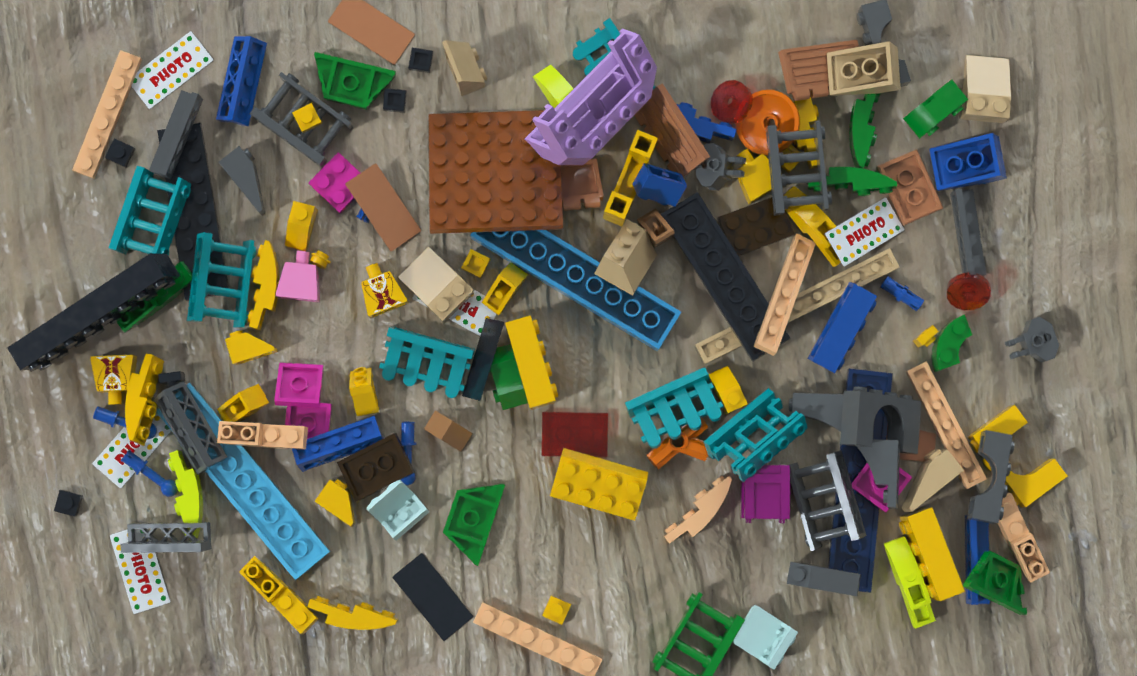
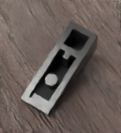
M238 146L220 160L219 163L256 210L263 216L265 208L257 169L252 162L255 158L247 148L243 151Z
M790 562L787 584L858 596L861 574L800 562Z

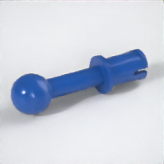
M99 406L96 408L93 419L107 423L112 428L116 424L126 428L125 418L119 416L120 411L113 412ZM153 423L151 424L150 434L147 439H152L157 433V428Z
M405 421L401 424L400 442L412 465V445H416L414 441L415 422ZM414 473L401 481L406 486L414 483L416 475Z
M130 449L121 459V462H124L137 472L136 475L141 472L159 485L163 495L172 497L178 492L174 480H166L146 465L147 460H142L131 452Z

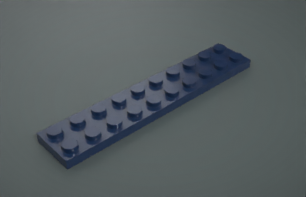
M849 368L846 391H853L854 387H865L867 392L870 389L882 390L884 395V392H891L893 373ZM880 408L874 419V439L886 440L888 421L884 411ZM840 444V450H842L852 484L867 461L858 447ZM853 489L867 536L851 541L848 535L832 538L828 568L861 574L859 591L871 593L879 508ZM835 493L834 505H838L840 501L838 494ZM841 513L833 515L832 529L845 526L844 515Z

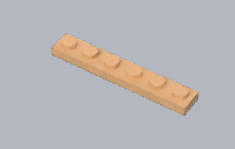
M120 50L72 171L95 179L142 62L140 57Z
M799 234L793 237L754 344L755 348L772 356L778 351L816 245L814 241Z
M927 361L907 370L906 373L920 401H922V405L944 448L951 453L964 469L959 474V477L965 489H969L986 480L987 478Z
M482 602L473 623L585 676H595L602 662V658Z

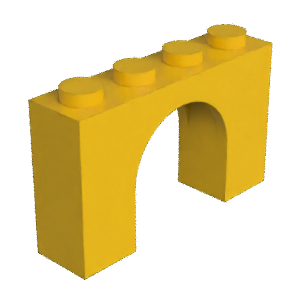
M637 130L621 175L605 207L604 220L621 227L625 223L636 196L633 182L644 163L649 164L656 147L657 137Z
M1011 405L968 437L971 440L969 444L978 453L981 432L989 430L1012 435L1028 422L1015 405ZM984 458L982 460L984 465L991 471L989 463ZM1053 458L1048 459L1026 475H1018L1010 471L1009 476H1006L1005 485H1007V490L1013 495L1017 506L1027 507L1068 476L1056 459Z

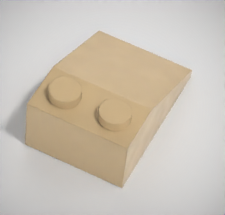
M443 41L445 56L461 96L485 88L484 81L487 80V76L483 67L480 69L476 61L480 59L476 49H471L467 42Z
M890 41L827 53L829 92L831 96L877 94L901 90L898 47Z
M965 56L963 93L968 100L962 105L964 109L961 111V119L1004 123L1010 118L1011 85L1009 59Z
M430 247L398 276L443 323L475 293Z
M934 449L924 457L926 461L921 464L901 508L904 512H913L964 471L947 449H937L936 451Z

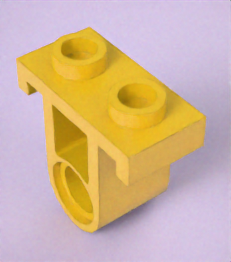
M359 367L350 372L349 390L353 398L357 417L379 413L372 368Z

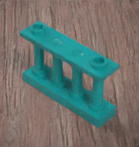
M136 166L109 249L125 255L130 248L147 254L158 253L168 254L169 256V248L182 210L191 192V183L179 177L176 185L153 178L154 173L148 169ZM154 187L173 193L169 205L146 199L149 188ZM145 207L166 213L162 226L140 220L139 216L142 208ZM139 228L159 234L155 246L132 240L135 229Z
M199 233L196 240L187 321L202 322V319L208 316L234 320L233 328H243L247 323L249 315L246 310L252 259L256 255L255 240L243 241V246L214 242L212 233ZM218 251L242 255L240 268L212 264L209 261L210 252ZM211 272L239 277L238 290L209 286L207 283L208 274ZM210 294L236 298L235 311L208 308L204 305L205 296Z

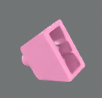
M297 251L295 263L285 262L277 287L276 297L320 303L319 272L316 265L309 264L310 252Z

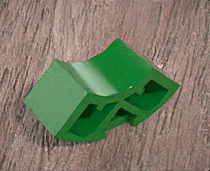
M951 79L903 119L919 139L925 134L931 136L939 129L937 125L950 114L953 117L964 109L962 105L968 98Z
M965 314L953 319L940 330L932 347L931 359L934 372L960 363V346L965 339L972 336Z
M511 344L497 347L490 368L496 390H492L496 403H501L502 410L527 404L528 401Z

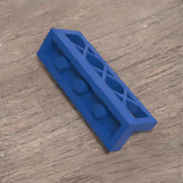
M234 36L216 120L249 126L250 112L254 105L267 46L266 42L251 36ZM241 43H244L243 49L239 52ZM239 64L238 71L235 73V68ZM234 85L233 92L230 94L231 87ZM229 106L228 116H225L226 109Z
M372 416L307 439L306 449H292L297 466L303 472L352 455L384 439L380 432L376 417Z
M965 515L966 579L984 551H989V523L967 519L968 515ZM966 589V604H990V600Z

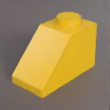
M293 201L287 223L286 247L307 251L318 212L315 206Z
M510 262L498 275L482 303L500 315L519 290L528 274Z
M242 330L230 333V337L225 339L232 364L234 365L243 364L278 352L276 347L246 332L243 333Z
M728 366L709 374V379L714 386L716 395L724 406L725 414L748 404L739 383Z
M257 384L238 392L217 408L224 421L240 422L262 409L269 401L260 385Z
M330 479L315 502L352 527L355 524L351 494L346 490L348 486L339 479H336V481Z

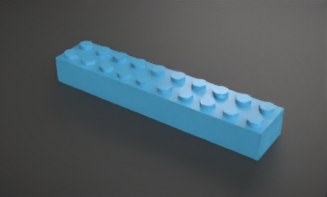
M547 230L472 232L470 235L472 240L505 260L512 262L523 271L656 351L659 350L681 314V311L638 286L632 296L595 275L594 273L600 262Z

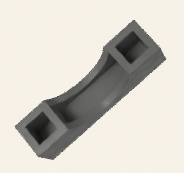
M879 0L861 5L858 10L857 21L864 29L863 41L865 46L882 43V30L892 20L887 0ZM898 59L900 86H907L911 81L905 60Z
M989 430L981 432L978 454L989 463L992 479L989 487L982 494L970 498L967 519L991 524L999 523V520H1002L1004 514V507H1001L1002 499L1006 497L1008 488L1005 485V480L1011 471V463H1008L1009 456L1013 453L1015 442L1012 441L1013 435Z

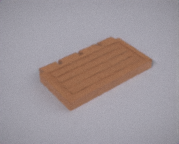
M843 41L779 51L778 54L788 94H792L794 101L830 95L827 53L859 47L858 41Z
M663 83L652 90L651 98L634 116L641 126L646 125V128L643 129L645 133L658 138V145L655 148L664 162H670L667 165L669 170L682 174L684 178L705 162L710 155Z
M597 158L590 159L583 165H561L563 211L581 209V203H584L585 209L600 207V201H603L604 196Z

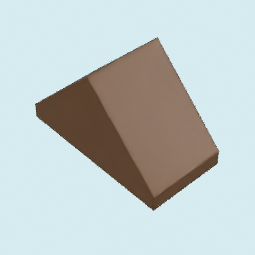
M656 208L637 219L640 226L647 231L654 248L673 238L675 234L674 230Z
M437 411L433 413L424 430L462 452L473 434Z

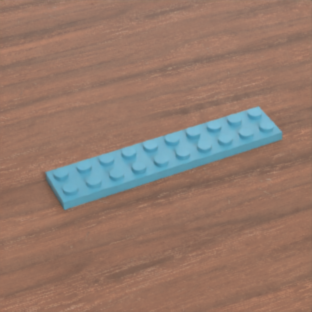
M188 383L186 386L216 438H218L219 421L222 420L195 387ZM180 390L175 394V397L180 401H184V396ZM158 408L156 413L161 417V419H162V420L166 423V425L170 428V426H169V424L167 423L165 417L163 416L162 412H161L160 409ZM186 409L185 414L187 418L194 421L195 415L193 411ZM197 428L196 433L198 437L205 440L206 434L204 430ZM220 444L227 458L209 467L205 472L290 575L297 580L326 556L330 550L244 446ZM208 447L207 453L211 460L219 457L214 449Z

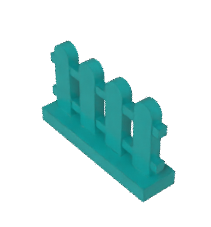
M610 18L603 22L606 28L600 30L598 27L594 30L596 34L584 43L581 40L576 42L578 47L573 50V57L578 61L587 59L589 65L584 70L586 76L611 52L607 43L610 40H615L620 35L619 30ZM605 46L608 52L594 61L591 54Z
M394 326L388 328L387 336L391 337V341H386L385 347H389L385 363L381 362L379 368L383 369L382 377L385 380L390 381L395 377L396 373L404 375L403 382L406 386H413L417 379L425 381L424 388L428 392H434L439 384L446 386L445 393L449 398L456 397L459 390L464 391L465 385H462L461 382L465 369H470L471 364L467 363V360L473 358L474 348ZM404 342L412 343V347L404 346ZM428 347L434 349L433 353L426 352L425 348ZM402 351L410 353L406 369L398 367ZM446 354H454V359L446 357ZM423 357L431 359L427 375L419 373ZM444 363L452 365L448 381L440 379Z
M705 367L625 402L627 412L630 418H632L634 425L638 423L644 434L641 437L643 444L648 442V445L654 449L660 447V436L668 433L671 439L676 440L680 438L682 434L680 427L688 424L691 430H699L702 426L700 418L708 415L711 421H719L722 417L720 409L724 408L722 402H716L711 392L714 386L712 382L710 383L709 374ZM695 397H699L704 407L703 410L698 412L691 401ZM679 405L684 418L678 421L671 408ZM659 414L664 427L656 430L651 417Z

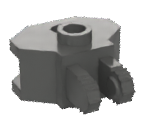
M706 143L704 148L710 157L703 162L704 169L702 164L696 168V177L703 187L719 191L728 180L744 177L745 172L733 170V165L745 164L746 158L730 157L721 146L715 143Z
M1041 317L1026 321L1022 335L1005 342L1006 347L1020 342L1023 349L1022 351L1011 353L1009 355L1010 359L1030 355L1039 362H1045L1054 359L1059 348L1052 324Z

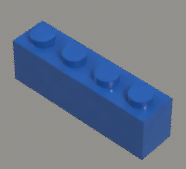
M849 282L807 359L833 373L836 370H840L845 362L844 356L847 350L850 351L855 344L854 338L857 332H860L865 326L866 320L864 319L868 312H872L876 306L877 301L875 299L877 295L855 283Z

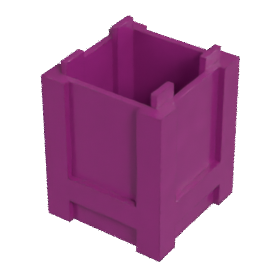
M763 465L752 477H749L744 482L741 481V518L745 519V523H751V519H778V523H785V519H790V465Z

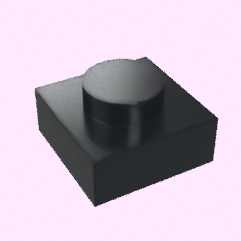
M114 138L105 158L126 168L135 148Z
M182 371L158 374L159 383L166 384V387H172L179 384V382L185 381V374Z
M59 490L54 511L77 517L83 495Z

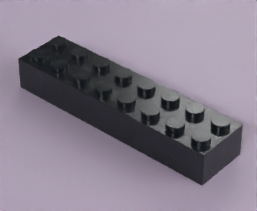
M150 253L7 347L20 371L30 370L32 372L36 369L42 371L52 365V360L56 358L61 359L68 355V350L75 346L77 348L87 342L86 338L89 336H96L105 330L103 327L110 323L112 325L122 319L121 315L127 311L131 313L140 307L139 304L144 300L150 301L158 295L157 292L162 288L165 290L175 285V280L181 276L168 254Z

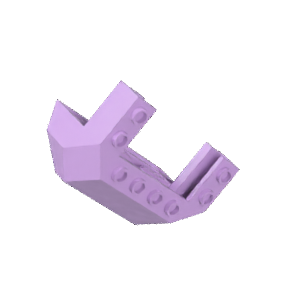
M621 29L619 31L620 35L614 41L610 40L607 43L611 52L555 108L547 104L544 107L546 110L539 117L535 116L532 119L536 127L525 140L542 158L557 165L585 164L651 98L657 66L639 34Z

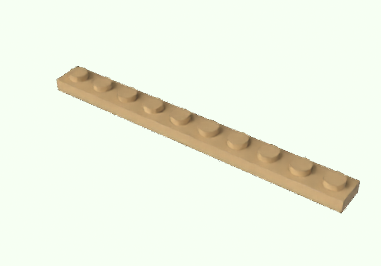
M889 248L798 293L788 323L840 298L849 282L862 287L900 268L891 249ZM731 327L695 344L704 365L742 346Z

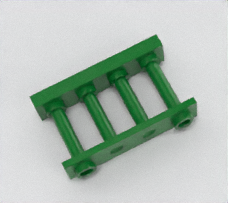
M698 591L696 595L692 593L686 602V605L689 607L663 651H658L652 661L655 664L653 666L654 670L659 671L660 667L663 666L678 676H713L745 619L737 614L734 617H727L700 601L702 593ZM697 608L722 623L724 628H726L723 636L719 635L717 637L689 620L694 609ZM684 627L713 644L715 650L711 656H706L677 639ZM675 647L702 663L701 666L704 669L701 674L694 675L667 659L666 657L671 648Z

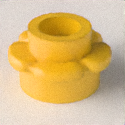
M321 251L311 253L310 263L325 269L331 263L328 260L329 256Z

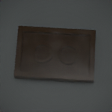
M772 197L718 217L723 233L738 256L795 235L786 210L783 215L774 216Z
M393 433L337 462L355 502L388 487L397 480H402L415 473L397 433Z

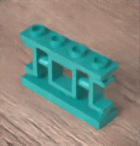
M768 388L703 442L707 454L712 459L720 461L726 455L735 461L731 464L732 471L735 475L738 474L739 479L744 482L805 432L808 428L805 415L795 411L787 417L781 413L780 410L783 408L781 399L776 398L775 393ZM768 414L773 417L768 422L763 419ZM781 423L784 426L781 430L778 431L774 428ZM760 428L767 435L754 444L747 437ZM737 441L740 445L733 449L731 445ZM748 450L752 454L745 459L742 454Z

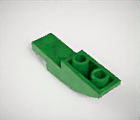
M880 93L865 94L863 100L856 99L853 103L849 124V142L852 160L856 168L863 169L864 166L868 167L871 159V154H868L870 146H874L877 134L874 133L876 127L868 125V123H872L875 114L872 107L874 103L878 102Z
M829 167V176H826L827 188L835 187V190L848 189V185H852V194L857 193L858 196L871 195V191H879L880 194L892 193L893 189L897 188V181L878 172L862 168ZM819 182L807 183L808 190L813 189L814 193L820 192Z
M179 262L175 265L181 276L175 280V285L165 290L162 288L157 292L158 295L150 301L144 300L141 302L137 310L131 313L127 311L121 315L122 319L117 324L124 333L158 312L191 284L192 272L184 262Z

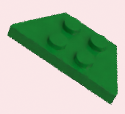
M318 52L314 53L323 97L328 101L367 110L396 76V71Z
M504 484L457 490L443 533L477 566H479L505 488Z
M984 551L963 583V587L1019 615H1027V607L1022 608L1021 595L1025 594L1021 580V566L992 551Z

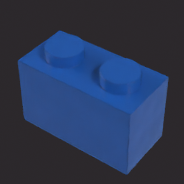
M644 163L633 182V187L637 196L643 200L650 199L657 201L661 205L676 207L687 184L680 173Z

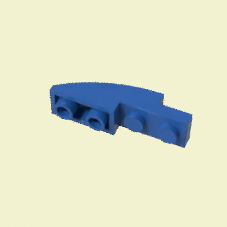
M681 102L680 105L676 104L700 141L710 143L712 136L733 141L736 129L732 128L733 125L726 122H720V124L713 123L710 118L699 116V119L695 118L697 109H694L693 105Z

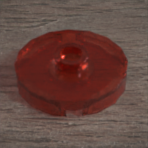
M728 80L720 84L714 90L711 97L713 115L718 120L729 124L744 120L753 104V96L750 89L742 82L736 80ZM732 98V102L728 104L729 99Z
M962 273L956 275L948 283L947 299L957 309L965 311L981 308L991 297L990 284L980 274L970 275V273Z

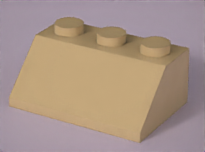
M627 219L604 254L594 274L633 296L657 256L647 231Z

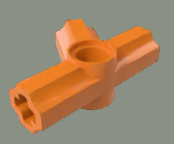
M700 418L702 426L699 430H691L688 424L680 427L683 441L680 447H675L668 435L661 442L660 447L652 449L646 455L647 458L658 470L679 452L706 461L708 454L704 442L697 437L708 428V425L703 418Z

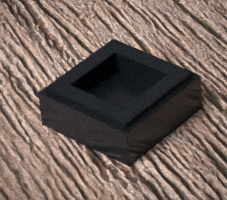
M412 47L408 69L430 73L434 52L432 50Z
M385 88L383 111L405 113L407 91Z

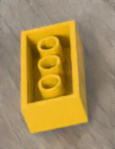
M530 315L506 322L507 332L530 410L555 403V398L559 395L555 383L551 384L549 377L552 376L549 362L544 363L543 356L546 355L543 340L538 342L537 335L540 334L537 320H532Z
M563 448L550 496L635 521L647 483L648 472Z
M923 507L899 516L901 520L899 522L900 530L903 535H907L908 544L916 558L931 599L942 601L965 592L933 508Z

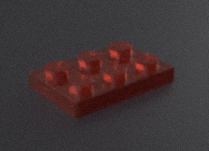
M542 412V456H561L563 448L594 457H607L608 413Z

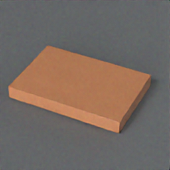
M917 149L876 167L878 173L897 181V188L893 189V192L888 193L902 226L943 209Z

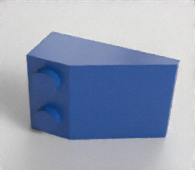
M994 133L929 149L937 191L1007 179L999 136Z

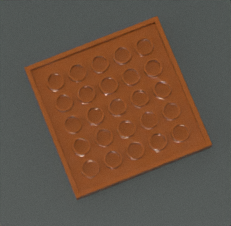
M545 110L429 114L430 234L563 229L561 165L542 158L525 140L536 127L532 119L535 116L539 117Z

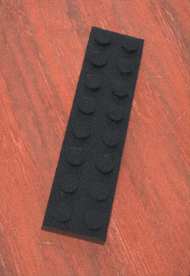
M201 123L193 124L171 180L165 178L166 182L175 185L178 177L191 183V192L186 199L174 235L179 262H184L192 273L197 234L203 232L212 233L214 242L221 243ZM165 129L157 130L159 144ZM167 191L170 203L173 193ZM210 252L209 261L212 264L225 266L223 252ZM211 272L208 274L207 283L209 286L229 288L227 275ZM191 284L184 288L186 301H189ZM208 294L207 296H205V298L213 297V296H217V295H210V294Z
M697 192L678 203L676 207L673 206L661 213V216L674 230L675 234L673 237L749 358L754 362L767 354L755 348L754 344L769 303ZM786 330L784 331L780 345L790 340V336L788 335Z

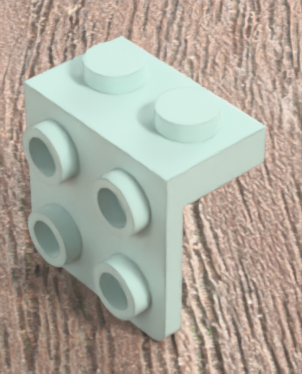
M401 480L391 483L386 491L379 497L374 498L367 506L368 512L384 526L396 541L429 513V510L416 494Z
M754 605L746 615L745 621L735 636L733 643L775 670L776 666L782 662L788 647L794 643L798 632L759 606Z

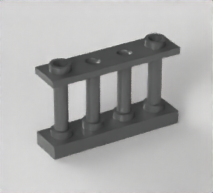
M281 72L279 77L284 81L283 85L265 108L259 110L254 107L250 114L262 125L323 168L327 162L324 157V151L343 126L350 130L353 128L350 122L351 118L342 111L337 113L297 84L299 80L292 74L288 73L286 76ZM293 88L302 95L285 118L277 123L272 119V113L288 91ZM309 100L319 107L316 112L320 120L326 113L336 119V122L318 146L313 148L306 143L308 136L314 128L305 133L301 131L300 134L297 133L296 135L289 132V126L295 119L292 112L304 107Z
M816 121L813 124V130L781 133L780 130L777 131L776 125L766 127L774 216L783 215L785 209H788L790 206L821 204L822 211H827L829 205H832L831 192H827L822 140L825 139V127L821 126L820 121ZM815 138L816 151L792 154L779 152L778 144H781L782 141ZM817 160L818 173L792 176L781 174L780 166L784 165V163ZM819 182L820 195L792 198L783 196L782 187H786V185Z
M842 450L827 454L826 462L799 469L798 462L790 464V483L806 533L805 542L811 551L821 548V541L848 535L851 541L867 536ZM827 470L832 473V483L808 490L805 489L802 477ZM831 492L838 494L840 501L838 505L815 511L811 510L809 498ZM839 513L844 515L845 526L818 533L815 523L816 519Z

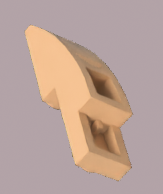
M219 421L217 443L277 449H306L308 427Z
M720 476L712 482L714 487L709 491L703 489L694 496L696 500L693 504L698 510L694 511L691 509L682 516L684 521L678 525L674 522L665 529L667 534L663 537L669 544L686 531L691 537H694L711 521L729 491L732 481L731 477L727 476L724 478Z
M1008 492L1006 497L1002 499L1001 507H1004L1003 518L997 524L1016 561L1031 583L1049 574L1050 571L1033 534L1029 532L1013 495Z

